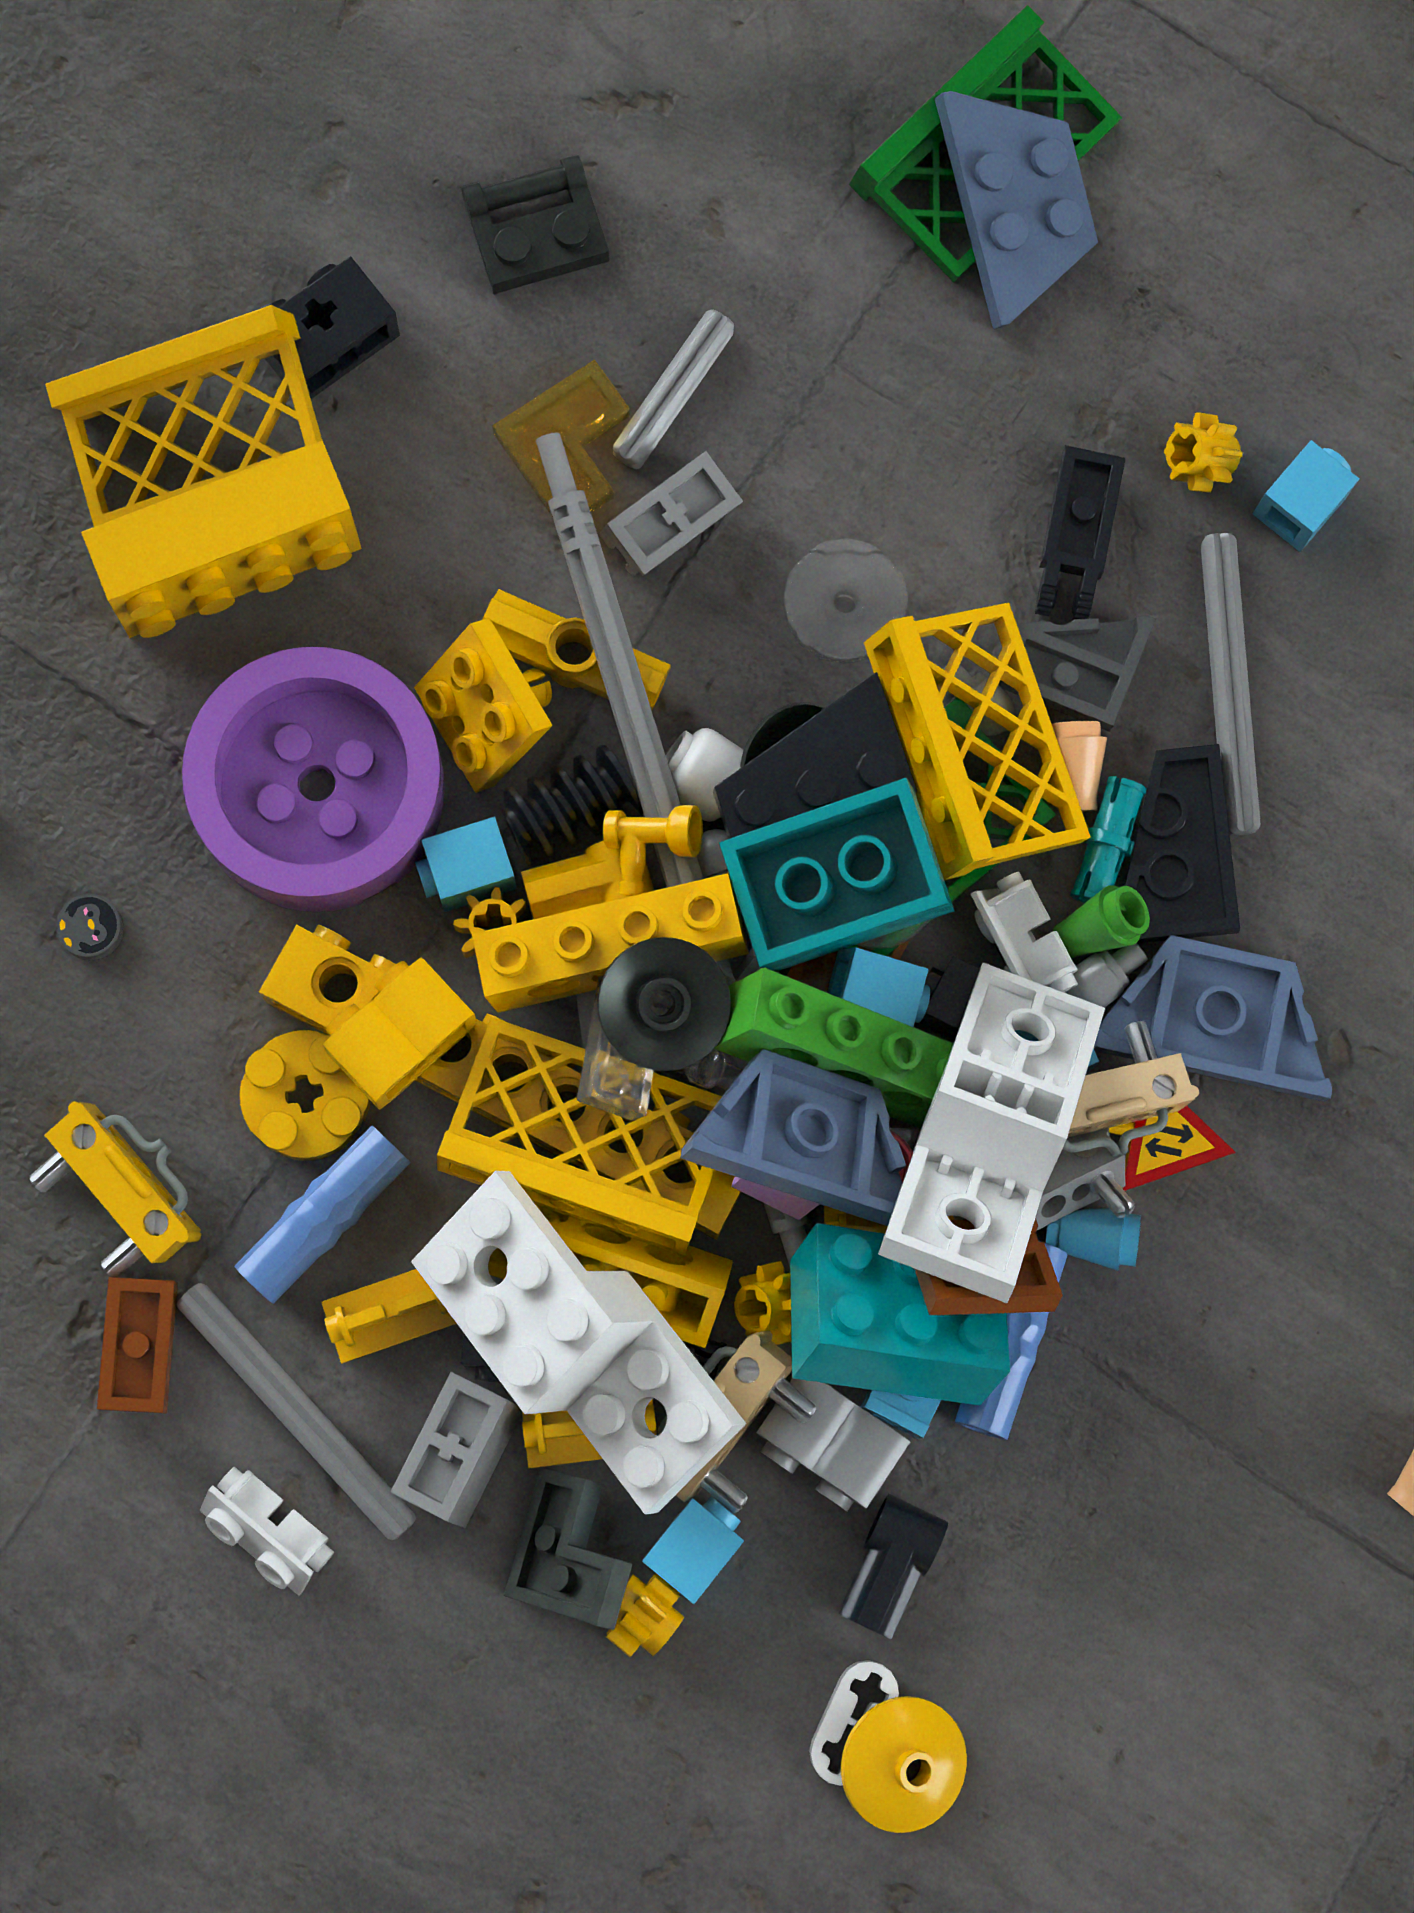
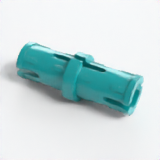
M1117 776L1108 777L1107 786L1094 826L1088 828L1091 837L1084 841V843H1087V847L1074 888L1070 893L1073 899L1086 903L1106 886L1115 885L1124 857H1130L1135 843L1130 841V837L1143 797L1147 791V788L1138 782L1122 778L1119 783L1120 779Z

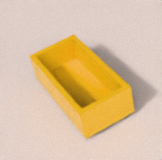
M323 440L81 532L107 600L129 638L139 634L143 638L164 634L176 625V620L197 612L201 615L221 612L232 606L235 602L234 598L257 589L261 593L276 591L291 583L294 579L293 575L317 567L318 570L336 568L350 560L352 557L351 553L362 549L350 506Z

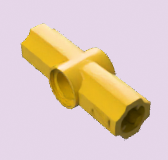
M498 589L495 596L491 599L483 619L490 618L512 657L549 673L552 680L563 687L572 689L581 687L609 700L585 620L576 617L566 619ZM577 642L587 647L591 655L585 662L572 665L561 660L556 652L565 643ZM633 648L652 710L663 689L671 665Z

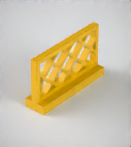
M269 305L45 384L51 407L62 412L94 527L295 451L281 453L266 444L281 412L298 420L305 443L304 447L322 440L294 342L301 338L293 314ZM280 354L285 376L275 396L272 397L250 385L249 382L260 360ZM241 367L237 377L227 372ZM215 375L233 384L218 416L193 403L204 379ZM185 386L181 396L171 391ZM245 391L270 404L254 437L229 424ZM160 394L177 403L161 435L137 422L148 398ZM290 394H291V397H292V400H293V404H294L295 409H293L292 407L286 405V402H287V400H288ZM129 405L125 415L116 411V409ZM188 411L213 424L198 456L173 443ZM106 414L120 422L106 454L90 446L84 420ZM133 430L157 443L142 475L118 462ZM225 431L250 444L239 468L227 473L210 464ZM169 450L193 463L182 488L169 491L154 482ZM261 452L271 456V458L257 462ZM94 458L101 462L98 470ZM113 470H116L136 481L137 485L125 507L109 512L103 490ZM205 471L215 476L201 481ZM149 490L158 494V496L145 500Z
M1009 602L914 621L913 615L892 619L864 642L873 672L878 673L917 789L916 797L944 880L964 876L976 868L1079 844L1091 837ZM995 624L1002 645L998 658H995L971 642L978 626ZM964 629L961 635L956 632V630ZM934 636L954 649L945 670L927 659L921 641L922 637ZM963 656L990 673L982 693L954 677ZM1000 680L1018 691L1023 705L1018 717L991 701ZM947 691L974 708L965 729L947 717L942 702ZM984 715L1010 731L1002 752H999L975 736ZM1020 739L1039 751L1043 765L1038 776L1011 760ZM967 751H970L994 767L985 789L967 776L963 764ZM1005 774L1031 791L1022 812L995 796ZM1041 798L1059 809L1065 831L1053 833L1032 819ZM988 810L1015 827L1007 845L992 848L983 822ZM1025 834L1032 837V839L1022 841Z
M490 1017L450 1127L445 1132L438 1150L437 1170L478 1185H482L494 1171H510L536 1205L685 1256L714 1169L702 1166L699 1170L696 1163L680 1158L681 1149L686 1142L672 1115L693 1105L711 1111L722 1096ZM498 1038L525 1047L534 1067L501 1082L490 1060ZM538 1052L555 1058L543 1063ZM569 1063L586 1068L596 1089L563 1103L548 1073ZM486 1072L492 1086L478 1092ZM600 1073L616 1079L605 1084ZM540 1077L554 1108L521 1123L506 1092ZM631 1084L647 1089L657 1110L625 1125L610 1094ZM661 1094L678 1101L666 1105ZM497 1096L512 1125L511 1128L491 1137L465 1129L472 1108ZM601 1098L616 1129L583 1144L568 1113ZM560 1118L574 1149L553 1159L536 1154L526 1133ZM663 1120L678 1151L646 1166L630 1134ZM518 1137L523 1149L505 1142ZM621 1139L636 1171L615 1181L598 1175L589 1153ZM580 1158L585 1170L568 1165V1163ZM683 1160L695 1183L688 1206L661 1197L651 1175ZM642 1180L647 1192L629 1185Z

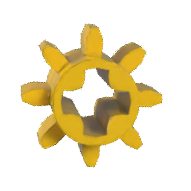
M1195 413L1193 425L1176 422L1174 425L1175 431L1170 435L1164 449L1166 461L1172 469L1169 476L1170 479L1187 482L1188 489L1191 491L1211 493L1214 481L1231 483L1233 480L1231 474L1237 469L1240 458L1243 457L1240 444L1234 436L1237 427L1235 425L1219 423L1218 415Z
M494 887L491 899L481 902L469 894L466 897L469 909L471 910L469 919H456L453 925L455 931L462 934H471L472 937L473 933L484 931V929L479 927L489 926L493 916L502 917L504 926L516 924L517 918L526 910V903L523 899H520L512 905L502 901L499 887ZM473 938L465 942L461 949L465 958L475 954Z
M781 1261L758 1265L756 1274L739 1278L741 1288L737 1292L734 1302L737 1320L746 1330L745 1334L747 1336L756 1332L770 1331L772 1333L771 1341L776 1345L791 1342L790 1273L785 1274Z
M657 1573L650 1578L647 1584L632 1574L627 1582L615 1629H609L606 1633V1638L629 1657L635 1653L639 1646L654 1656L670 1639L684 1619V1616L672 1607L680 1597L679 1592Z

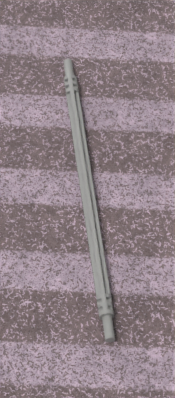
M560 433L546 434L537 438L536 444L553 496L548 501L641 806L645 817L668 818L670 812L681 804L587 498L583 490H577ZM653 843L667 888L703 879L697 856L679 857L671 852L668 844ZM729 960L717 961L716 963L721 968L728 986L735 983ZM717 1050L729 1088L749 1062ZM763 1203L772 1233L780 1234L790 1266V1259L807 1237L804 1225L810 1223L808 1215L806 1214L800 1220H797Z

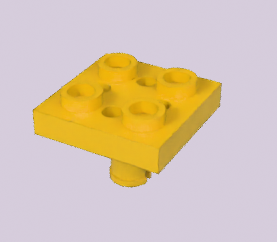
M490 618L470 623L414 687L426 713L433 719L451 750L456 765L463 771L475 793L494 787L553 726L543 710L544 707L549 705L552 698L550 681L530 687V683L542 680L546 676L545 673L537 668H532L522 673Z

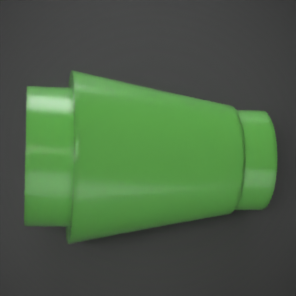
M1109 885L1062 922L1056 924L1053 931L1058 932L1070 957L1074 958L1136 944L1141 934L1146 932L1149 927V911L1141 895L1132 887Z

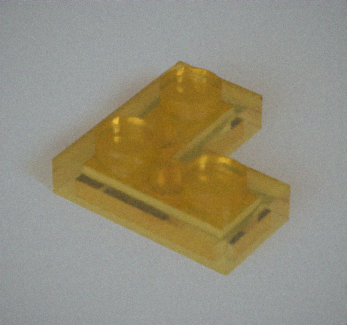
M595 359L492 425L494 436L550 514L548 501L553 496L536 444V439L546 434L560 433L577 490L585 492L590 512H593L614 498L613 488L583 446L630 417L629 406Z

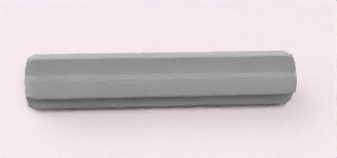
M714 309L705 312L613 444V455L621 463L635 470L642 467L733 336L734 323L728 317Z

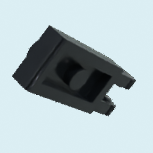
M1065 445L1061 456L1039 566L1044 568L1040 581L1035 614L1049 616L1057 598L1058 590L1056 585L1059 572L1082 576L1072 605L1073 620L1089 619L1097 580H1100L1104 573L1125 465L1124 457Z

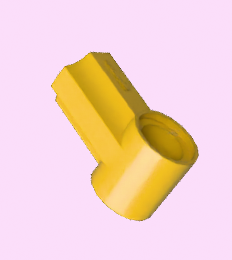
M604 840L586 848L583 855L521 871L533 919L634 896L632 894H619V882L623 881L620 849H608L605 846ZM647 863L645 864L642 882H645V893L655 891Z

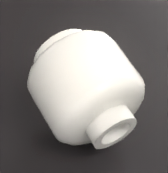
M701 728L693 735L684 731L666 754L680 804L697 805L701 811L702 820L711 822L720 818L713 790L716 785L741 768L740 763L743 749L709 728Z

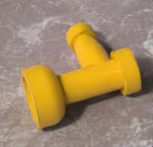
M679 805L670 812L668 818L626 817L625 812L622 810L607 811L603 822V838L608 849H620L623 881L619 882V894L638 895L645 893V882H642L646 864V843L668 844L671 852L679 857H696L699 854L703 838V821L701 811L697 805Z

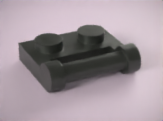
M578 154L560 159L561 166L482 188L479 182L461 187L464 203L493 294L609 262V249ZM564 190L568 191L571 203L492 225L488 213L490 211Z

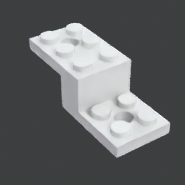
M982 963L947 1065L922 1125L878 1255L1008 1303L1016 1285L1043 1190L1068 1137L1104 1014V1007ZM1015 1030L1028 1032L1034 1035L1038 1041L1026 1040L1020 1037ZM947 1216L963 1217L974 1225V1229L965 1230L959 1228Z
M494 1171L411 1261L524 1414L567 1411L645 1515L658 1513L747 1424L629 1272L586 1271L510 1171ZM497 1248L503 1251L508 1262L506 1277L499 1285L492 1280L488 1269L489 1258ZM654 1398L662 1403L667 1414L666 1426L658 1436L648 1429L645 1422L646 1407Z

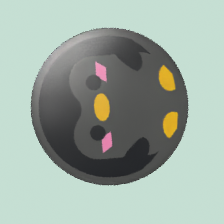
M84 894L74 897L62 907L57 917L56 931L61 944L72 955L82 960L95 961L109 956L118 948L124 934V923L119 911L106 898L95 894Z

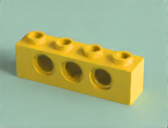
M728 873L472 934L484 997L497 1013L598 990L605 972L615 958L630 946L647 939L660 937L681 939L700 947L716 962L749 954L737 897Z
M536 1205L586 1271H628L682 1341L702 1348L706 1347L726 1290L733 1260L689 1245L685 1256ZM499 1248L491 1254L488 1269L490 1275L504 1280L507 1274L508 1262L505 1254Z

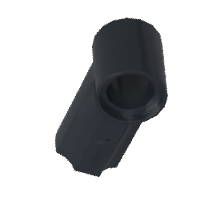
M888 1493L870 1528L864 1544L867 1552L858 1572L852 1580L839 1615L892 1639L920 1575L924 1577L927 1574L940 1549L948 1528V1522Z

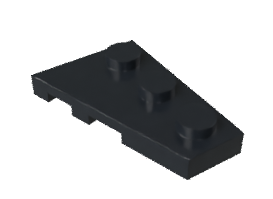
M876 672L714 787L713 795L728 839L903 778L908 779L915 794L917 793L878 673Z
M1219 744L1156 750L1125 884V886L1132 887L1141 895L1149 911V927L1146 932L1141 934L1137 943L1166 941L1170 935L1182 938L1237 934L1240 931Z

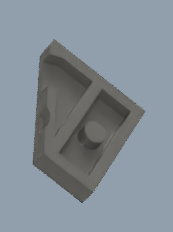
M1149 615L1136 616L1132 621L1099 622L1098 618L1075 619L1065 625L1053 624L1050 621L1019 623L1018 629L1045 706L1081 721L1100 722L1101 729L1110 732L1156 618ZM1000 680L998 684L1000 687L1019 695L1017 690Z

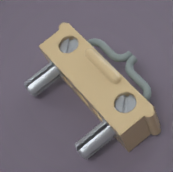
M1132 1022L1124 1028L1135 1064L1085 1075L1068 1137L1156 1116L1159 1117L1158 1121L1151 1125L1124 1132L1120 1137L1118 1146L1109 1138L1096 1137L1075 1143L1066 1140L1063 1150L1080 1152L1096 1147H1105L1110 1151L1112 1157L1126 1154L1129 1152L1128 1143L1130 1140L1162 1131L1167 1125L1169 1113L1180 1111L1199 1095L1198 1087L1190 1083L1181 1053L1157 1058L1146 1022Z
M761 1331L748 1335L738 1349L726 1346L717 1349L703 1366L709 1375L723 1357H731L714 1382L747 1424L676 1494L683 1502L695 1497L703 1488L731 1513H737L742 1509V1505L746 1504L748 1497L716 1469L770 1398L801 1423L807 1422L811 1415L815 1413L816 1405L785 1380L792 1371V1357L771 1341L772 1333L770 1331ZM667 1415L658 1428V1435L663 1432L666 1426Z

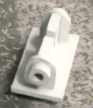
M1015 872L996 883L999 889L980 890L970 894L978 908L975 911L978 927L991 943H996L1007 964L1004 967L1005 971L1061 992H1066L1078 985L1073 976L1078 969L1073 963L1058 932L1052 931L1038 940L1035 939L1031 930L1051 920L1031 880L1024 881L1020 872Z
M233 1467L222 1478L217 1488L212 1485L206 1494L200 1512L206 1516L205 1523L207 1527L224 1543L231 1546L238 1543L256 1559L255 1566L257 1570L271 1584L280 1589H285L288 1586L300 1596L314 1571L319 1572L334 1554V1551L326 1545L329 1538L294 1509L276 1526L268 1518L282 1504L283 1499L259 1480L250 1470L243 1474L236 1467Z

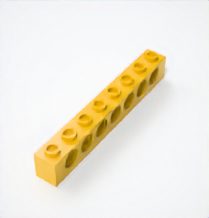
M296 924L259 993L266 1003L329 1035L326 1028L340 1012L352 1004H356L361 1009L380 993L375 985L395 963L376 954L372 956L370 962H367L347 951L351 942L340 934L322 925H317L312 933ZM337 974L354 976L357 979L358 985L356 992L350 999L338 1003L329 1001L324 997V988L330 978ZM486 1013L483 1021L476 1019V1025L466 1034L471 1040V1049L468 1055L458 1062H446L439 1058L428 1066L415 1081L459 1103L490 1017L502 1019ZM498 1038L490 1059L495 1070L506 1062L520 1063L527 1070L534 1067L525 1047ZM538 1052L543 1063L555 1058ZM573 1063L548 1073L558 1094L571 1091L581 1096L596 1088L590 1078L573 1070L575 1066ZM486 1072L478 1092L492 1086ZM600 1073L605 1084L615 1080L613 1077ZM540 1077L525 1083L518 1091L506 1092L521 1123L549 1109L551 1100ZM629 1086L610 1094L623 1121L633 1122L656 1111L657 1108L655 1106L653 1111L630 1100L634 1091ZM498 1096L473 1107L471 1110L505 1129L512 1127ZM600 1098L587 1104L582 1116L573 1121V1124L583 1144L605 1135L607 1130L613 1125V1122ZM679 1112L675 1113L672 1117L687 1143L694 1134L687 1129L691 1120ZM556 1119L526 1133L530 1142L556 1156L574 1149L562 1122ZM663 1120L641 1129L643 1139L637 1149L646 1166L668 1156L672 1152L678 1151ZM608 1145L589 1153L598 1175L615 1181L636 1171L628 1153L616 1152ZM580 1158L570 1162L585 1170ZM663 1170L651 1175L661 1197L688 1206L695 1187L693 1180L687 1183H676L671 1181ZM714 1170L695 1229L717 1240L741 1191L731 1187L734 1179L733 1175ZM642 1180L629 1185L647 1192Z

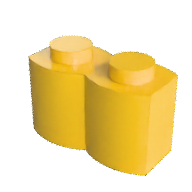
M422 957L410 966L405 961L395 964L376 983L375 987L380 993L371 1002L361 1009L356 1004L348 1006L326 1028L330 1035L323 1044L327 1054L379 1110L401 1094L428 1066L449 1051L477 1023L474 1012Z

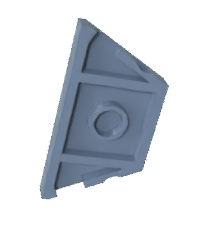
M948 91L937 96L935 103L993 329H997L1010 324L1093 248L1098 243L1068 122Z
M1169 936L1101 1021L1094 1044V1050L1097 1052L1134 1060L1124 1028L1132 1022L1144 1021L1146 1022L1157 1058L1181 1053L1187 1072L1322 1102L1331 1099L1332 1094L1330 1079H1325L1315 1046L1318 1038L1312 1017L1306 1012L1303 1005L1302 995L1304 990L1296 962L1178 936Z
M765 1049L756 1054L745 1066L681 1149L680 1156L681 1159L885 1226L889 1224L902 1186L899 1171L906 1167L900 1145L890 1132V1117L879 1088Z

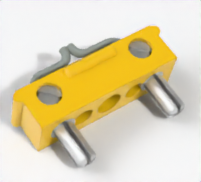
M71 1102L68 1106L69 1113L44 1135L57 1152L30 1175V1181L32 1185L37 1184L35 1186L37 1190L46 1192L73 1169L126 1232L129 1238L101 1261V1266L104 1270L110 1269L107 1274L110 1277H119L143 1255L151 1263L166 1262L186 1243L198 1242L201 1239V1230L184 1211L188 1201L187 1191L166 1165V1158L171 1153V1150L160 1138L155 1142H147L123 1116L111 1115L105 1117L95 1104ZM116 1124L122 1127L133 1142L143 1151L156 1152L160 1150L156 1158L157 1168L160 1174L176 1191L178 1201L173 1198L113 1125Z

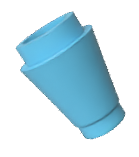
M1110 1208L1079 1209L1047 1225L1046 1244L1057 1247L1070 1256L1119 1271L1120 1265L1136 1267L1141 1215L1130 1214L1127 1216L1125 1213L1124 1218H1117Z

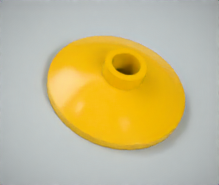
M901 1696L875 1705L857 1721L844 1745L841 1759V1778L847 1799L864 1820L884 1831L907 1833L931 1825L949 1810L961 1791L967 1767L964 1738L954 1719L940 1706L926 1699ZM916 1759H920L921 1767L918 1774L913 1780L908 1781L906 1771L909 1764Z

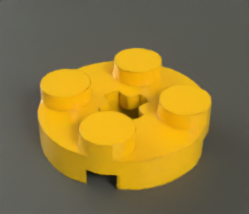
M312 1030L292 1031L268 1041L260 1050L255 1051L248 1058L245 1065V1074L240 1085V1106L250 1131L270 1150L300 1161L326 1158L344 1149L353 1139L352 1136L360 1129L363 1119L365 1121L371 1103L369 1098L327 1054L323 1044L330 1035ZM304 1078H308L312 1086L322 1085L323 1096L314 1099V1110L310 1112H302L298 1103H288V1093L296 1090V1082Z

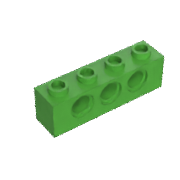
M762 968L728 986L731 999L729 1021L722 1038L714 1049L747 1062L762 1049L879 1088L890 1117L922 1128L954 1043L767 968Z

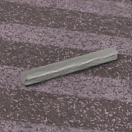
M1214 533L1205 536L1201 543L1216 739L1217 744L1220 746L1229 834L1239 836L1256 833L1261 823L1237 540L1230 533Z
M198 1283L184 1293L177 1303L178 1309L387 1539L395 1540L408 1530L416 1520L414 1512L400 1497L390 1493L392 1488L209 1287Z

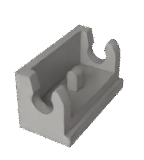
M705 451L608 522L599 533V536L608 548L614 549L616 547L621 552L627 562L625 569L628 573L635 576L640 572L644 576L740 505L743 500L707 451Z
M450 1372L390 1493L447 1522L466 1528L522 1416V1410L513 1402Z

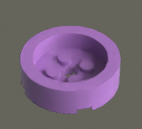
M327 647L292 648L263 656L237 670L218 686L200 709L188 735L183 755L182 781L186 806L194 827L209 852L224 872L243 889L262 900L288 909L322 912L350 908L364 903L363 900L383 891L396 882L398 884L416 866L415 862L421 860L425 854L422 839L435 835L441 819L445 791L444 771L436 737L423 707L408 687L390 671L372 660L345 650ZM324 769L335 778V788L332 794L321 801H311L305 798L300 792V781H303L309 773Z

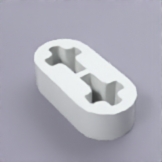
M870 1660L858 1661L845 1669L837 1682L814 1733L809 1750L811 1763L818 1775L828 1783L839 1786L843 1785L841 1766L838 1772L830 1771L828 1769L830 1758L822 1752V1748L827 1740L832 1743H838L847 1724L854 1726L858 1721L851 1717L858 1702V1696L850 1690L852 1681L855 1678L865 1681L870 1673L873 1672L880 1676L878 1687L886 1693L884 1701L899 1696L895 1677L890 1670L880 1663ZM870 1702L867 1705L864 1714L878 1703Z

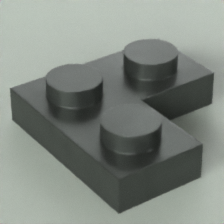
M540 1467L503 1596L595 1626L615 1629L633 1563L586 1550L604 1484Z

